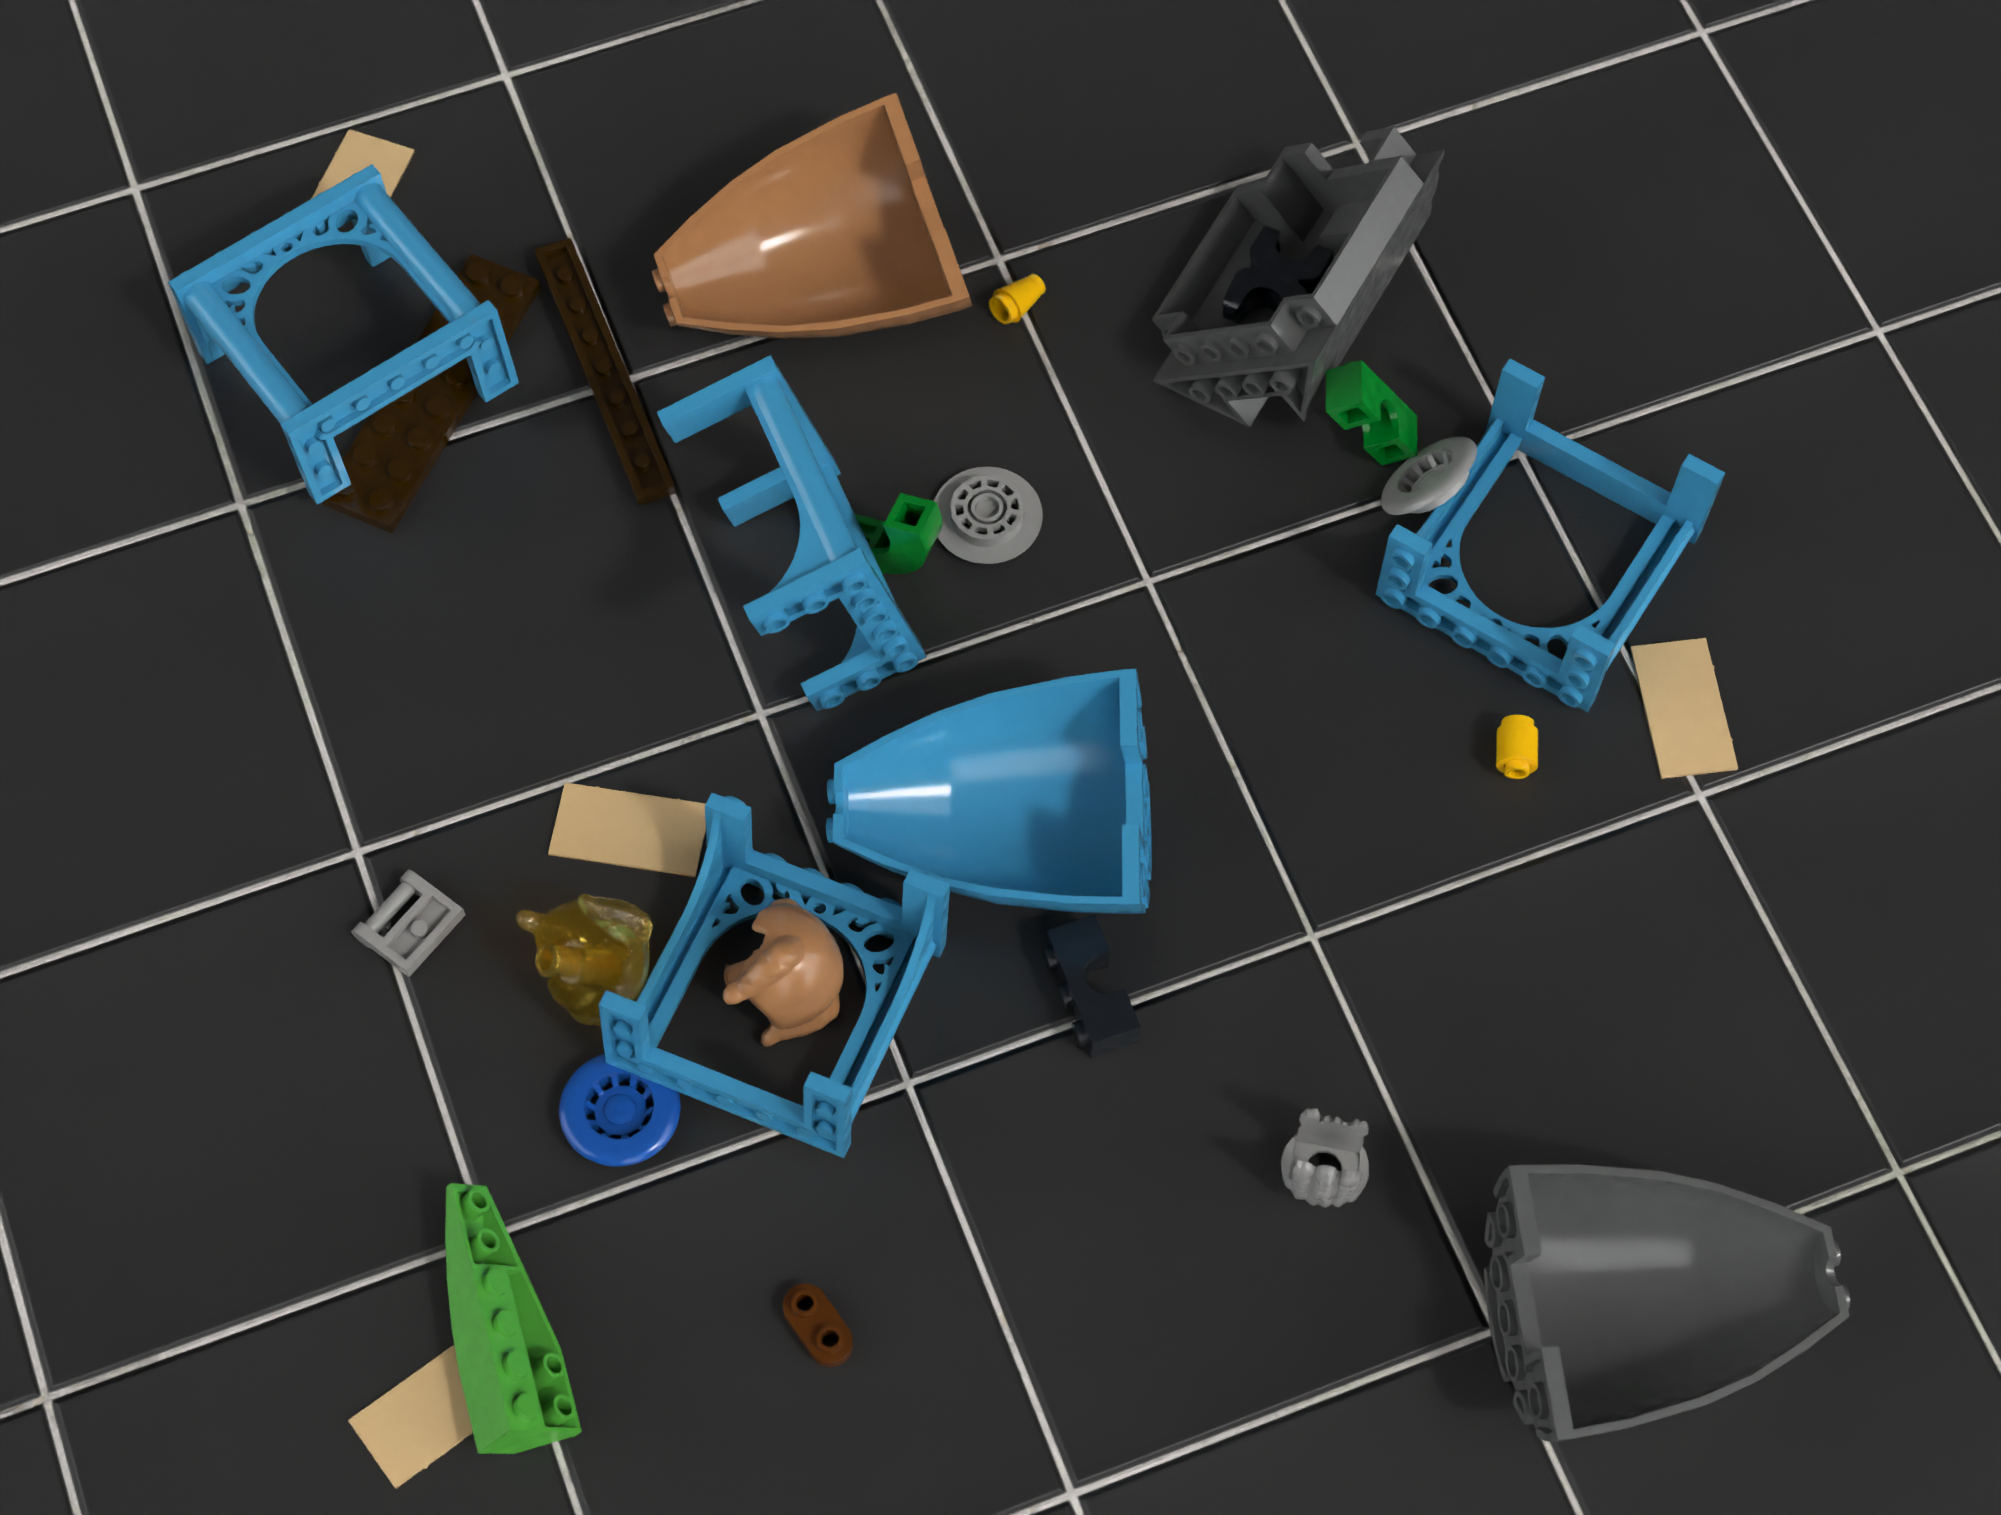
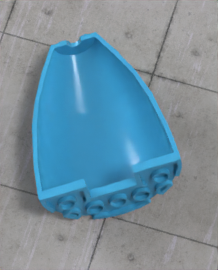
M1136 669L1069 676L989 693L930 714L879 738L834 763V779H828L827 782L828 802L830 805L836 804L833 818H827L826 820L828 843H834L870 862L903 876H907L910 869L921 873H934L942 878L944 882L950 884L951 893L995 904L1075 913H1146L1150 901L1148 880H1151L1152 871L1151 803L1146 764H1143V759H1147L1145 726H1143L1142 699Z

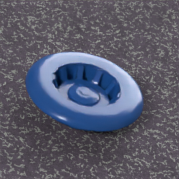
M602 1054L584 1063L570 1077L561 1095L559 1118L567 1141L580 1155L592 1162L605 1166H629L649 1159L668 1143L679 1122L681 1101L679 1092L607 1064L605 1054ZM620 1082H629L630 1085H629V1086H620L619 1083H620ZM607 1085H613L612 1088L606 1091L602 1090ZM639 1087L645 1089L643 1095L637 1091ZM594 1096L598 1097L596 1104L591 1103ZM653 1101L654 1106L647 1109L646 1105ZM587 1115H595L596 1120L587 1119ZM601 1130L603 1133L599 1134L596 1131Z

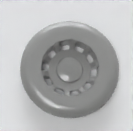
M1450 437L1430 444L1418 451L1416 457L1406 460L1387 481L1381 496L1383 510L1391 515L1420 514L1444 504L1465 484L1469 476V470L1477 455L1475 442L1466 437Z
M976 467L960 472L950 478L940 488L934 499V502L938 504L943 521L938 539L952 554L968 562L998 564L1014 559L1032 545L1041 529L1043 510L1036 491L1024 478L1006 469ZM1009 520H1012V525L1008 524ZM965 524H968L970 528L967 529L965 527Z

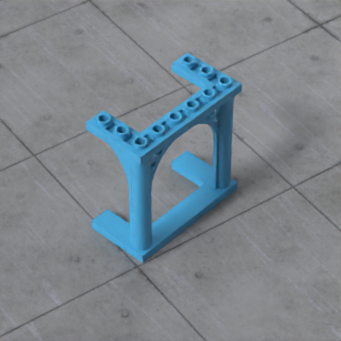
M373 164L354 173L344 181L318 194L292 211L285 213L259 230L250 233L247 237L217 252L214 256L184 271L168 282L202 359L206 364H209L226 354L279 421L308 493L317 505L351 485L333 438L465 358H467L477 392L486 403L519 383L497 309L489 300L480 304L387 195L381 174ZM348 222H353L354 228L349 232L343 233L338 230V228ZM337 244L361 245L364 257L372 267L390 257L393 258L412 278L449 324L312 404L258 336L254 315L261 290L269 278L285 263L307 251L323 246ZM243 283L250 285V288L244 293H228ZM245 305L240 312L236 313L235 306Z
M770 355L658 411L657 414L663 427L673 441L677 443L749 406L756 413L780 467L719 497L718 500L734 527L792 498H795L800 517V535L797 550L789 569L775 588L768 594L743 606L749 621L761 636L767 633L782 631L791 621L805 614L818 613L825 609L829 602L837 598L840 599L857 625L853 643L842 663L800 683L808 700L819 711L823 708L830 709L838 706L844 701L845 697L859 690L866 691L876 687L882 679L896 672L911 670L918 664V661L927 656L892 596L837 478L841 472L836 461Z
M1510 358L1502 369L1487 428L1477 444V455L1469 470V476L1465 484L1453 497L1433 509L1416 534L1398 524L1395 526L1388 538L1375 595L1379 596L1386 605L1394 609H1402L1415 616L1422 625L1432 629L1436 628L1451 636L1458 645L1464 648H1472L1485 655L1492 664L1501 668H1508L1521 675L1528 684L1537 688L1542 687L1557 695L1564 704L1573 708L1578 707L1588 712L1596 699L1607 669L1688 542L1694 545L1700 536L1725 472L1688 454L1681 465L1671 493L1534 420L1545 377ZM1517 450L1656 524L1608 600L1592 615L1570 625L1539 628L1509 621L1490 610L1476 597L1462 572L1459 551L1464 529ZM1441 558H1445L1450 562V568L1440 567ZM1445 578L1455 582L1457 588L1451 593L1442 594L1428 585L1434 580ZM1463 600L1469 605L1470 608H1467L1456 601ZM1531 638L1537 641L1539 646H1536L1525 639ZM1559 639L1566 645L1567 650L1563 660L1548 652L1547 643L1550 640Z
M711 793L705 804L707 849L700 873L687 906L642 992L635 1002L606 990L599 1003L606 1063L844 1158L851 1145L852 1122L932 956L940 958L945 948L950 884L944 882L942 878L934 873H921L910 869L903 882L902 906L890 898L879 899L864 893L854 884L838 883L825 878L822 873L815 869H802L786 863L782 857L776 854H763L753 850L751 807L746 806L743 801L736 797H723ZM747 883L762 889L764 893L762 903L750 905L744 901L741 896L743 885ZM773 894L796 901L802 908L815 914L826 926L842 936L859 958L866 980V998L862 1012L830 1079L810 1072L803 1086L804 1106L657 1048L709 948L731 928L756 918L758 912L776 901L773 899ZM729 898H731L733 905L738 910L735 914L724 913L730 908V903L727 902ZM853 924L863 928V930L856 932L851 930L848 925ZM875 935H881L894 940L892 946L881 952H871L864 947L865 942ZM892 961L890 966H888L887 964H885V963H888V962ZM874 964H884V973H877L873 969ZM875 986H880L878 991H875Z

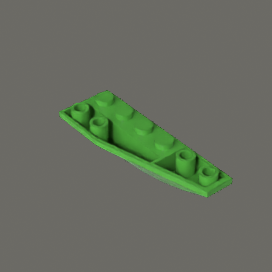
M449 1184L446 1187L445 1239L451 1327L458 1370L478 1453L516 1454L577 1436L582 1430L561 1347L487 1186Z

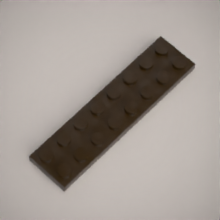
M470 254L457 275L480 304L489 300L497 309L508 344L540 292V281L474 254ZM438 309L432 315L416 343L449 324ZM467 358L370 415L342 460L351 485L323 501L322 505L393 533L478 394Z

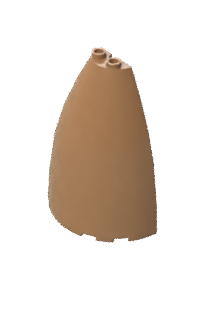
M897 93L885 96L841 115L773 151L729 182L697 210L654 253L658 269L652 270V274L659 293L667 291L669 303L664 304L663 307L671 327L678 325L730 335L780 339L841 337L912 324L972 307L968 290L946 229L943 227Z

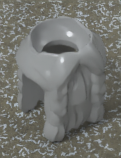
M1305 1109L1299 1117L1301 1125L1298 1128V1133L1292 1137L1283 1152L1281 1170L1285 1186L1292 1191L1295 1199L1306 1200L1311 1206L1319 1205L1326 1208L1334 1205L1340 1207L1346 1202L1356 1201L1365 1189L1369 1178V1161L1366 1151L1362 1146L1364 1143L1363 1137L1369 1134V1125L1366 1121H1360L1357 1118L1351 1122H1344L1337 1116L1334 1119L1330 1115L1322 1117L1318 1109ZM1317 1153H1329L1340 1162L1341 1171H1337L1335 1167L1328 1165L1313 1166L1308 1161Z

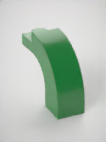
M900 493L886 521L855 514L881 572L887 574H906L918 570L924 564L943 524L937 502Z

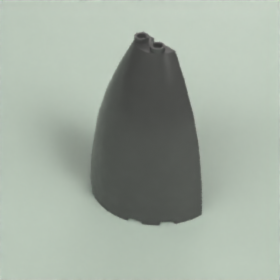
M1581 1164L1508 1166L1494 1187L1493 1193L1495 1198H1499L1496 1212H1488L1485 1229V1243L1489 1248L1493 1247L1490 1267L1484 1268L1489 1325L1503 1381H1513L1516 1390L1513 1397V1405L1524 1424L1533 1423L1536 1426V1436L1541 1440L1547 1442L1565 1441L1622 1430L1708 1405L1759 1381L1806 1351L1849 1317V1291L1844 1284H1839L1835 1277L1834 1267L1840 1264L1841 1252L1837 1241L1833 1239L1831 1227L1774 1202L1718 1183L1658 1170Z

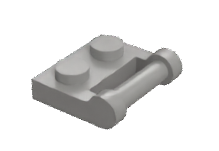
M408 869L400 878L401 884L365 923L359 922L351 933L364 946L374 950L410 977L463 919L465 912L462 907L414 871ZM414 894L420 896L384 937L378 934Z

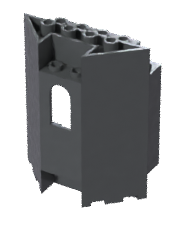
M1395 126L1365 133L1360 144L1371 157L1366 164L1333 169L1312 142L1285 147L1265 180L1240 184L1236 187L1152 318V321L1162 331L1163 341L1172 350L1152 381L1248 427H1251L1268 397L1282 396L1305 422L1326 387V370L1339 366L1431 215L1433 207L1431 201L1436 192L1440 174L1438 168L1443 159L1445 149L1416 154ZM1264 226L1281 231L1279 235V254L1286 259L1298 260L1305 258L1316 245L1334 250L1333 261L1312 294L1284 297L1275 312L1268 308L1251 310L1240 323L1223 318L1225 294L1235 274L1243 268H1250V248Z

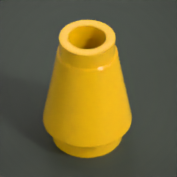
M1030 274L1028 277L995 290L993 297L989 300L991 313L1002 324L1017 323L1040 296L1045 293V284L1038 275Z

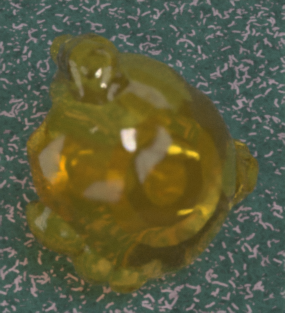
M581 894L578 900L563 903L547 914L527 909L517 913V924L529 933L534 934L538 949L535 961L537 971L543 977L552 976L547 985L553 999L566 1007L577 1022L584 1025L601 1026L599 1003L606 990L632 1001H635L643 990L650 966L648 942L653 925L648 913L641 910L637 905L621 899L595 898L588 894Z

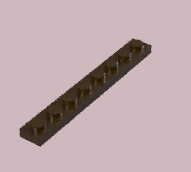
M567 238L534 249L537 262L638 506L675 494V484L572 239Z

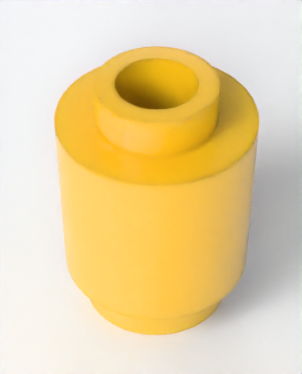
M1525 715L1504 717L1501 720V726L1497 729L1496 768L1508 778L1523 779L1538 768V729L1534 726V720Z

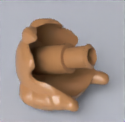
M790 898L778 899L772 902L768 907L758 912L752 924V929L755 932L765 935L761 947L754 950L748 959L732 965L726 964L724 969V981L727 986L723 990L724 1002L728 1005L738 1004L743 1000L749 999L770 1021L771 1024L761 1034V1044L764 1047H770L782 1040L807 1036L823 1029L829 1022L837 1018L840 1010L839 992L844 978L843 958L834 936L815 914L802 908L796 901Z

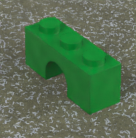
M1362 360L1347 362L1340 367L1326 370V413L1344 430L1362 426L1364 449L1380 465L1384 466L1417 456V415Z

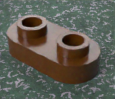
M799 1284L791 1288L783 1300L784 1316L815 1362L824 1367H836L846 1362L853 1350L852 1334L820 1288L812 1284ZM803 1299H809L813 1302V1307L808 1311H801L797 1308L798 1302ZM832 1334L837 1336L839 1339L838 1343L833 1347L823 1345L822 1339L826 1335Z

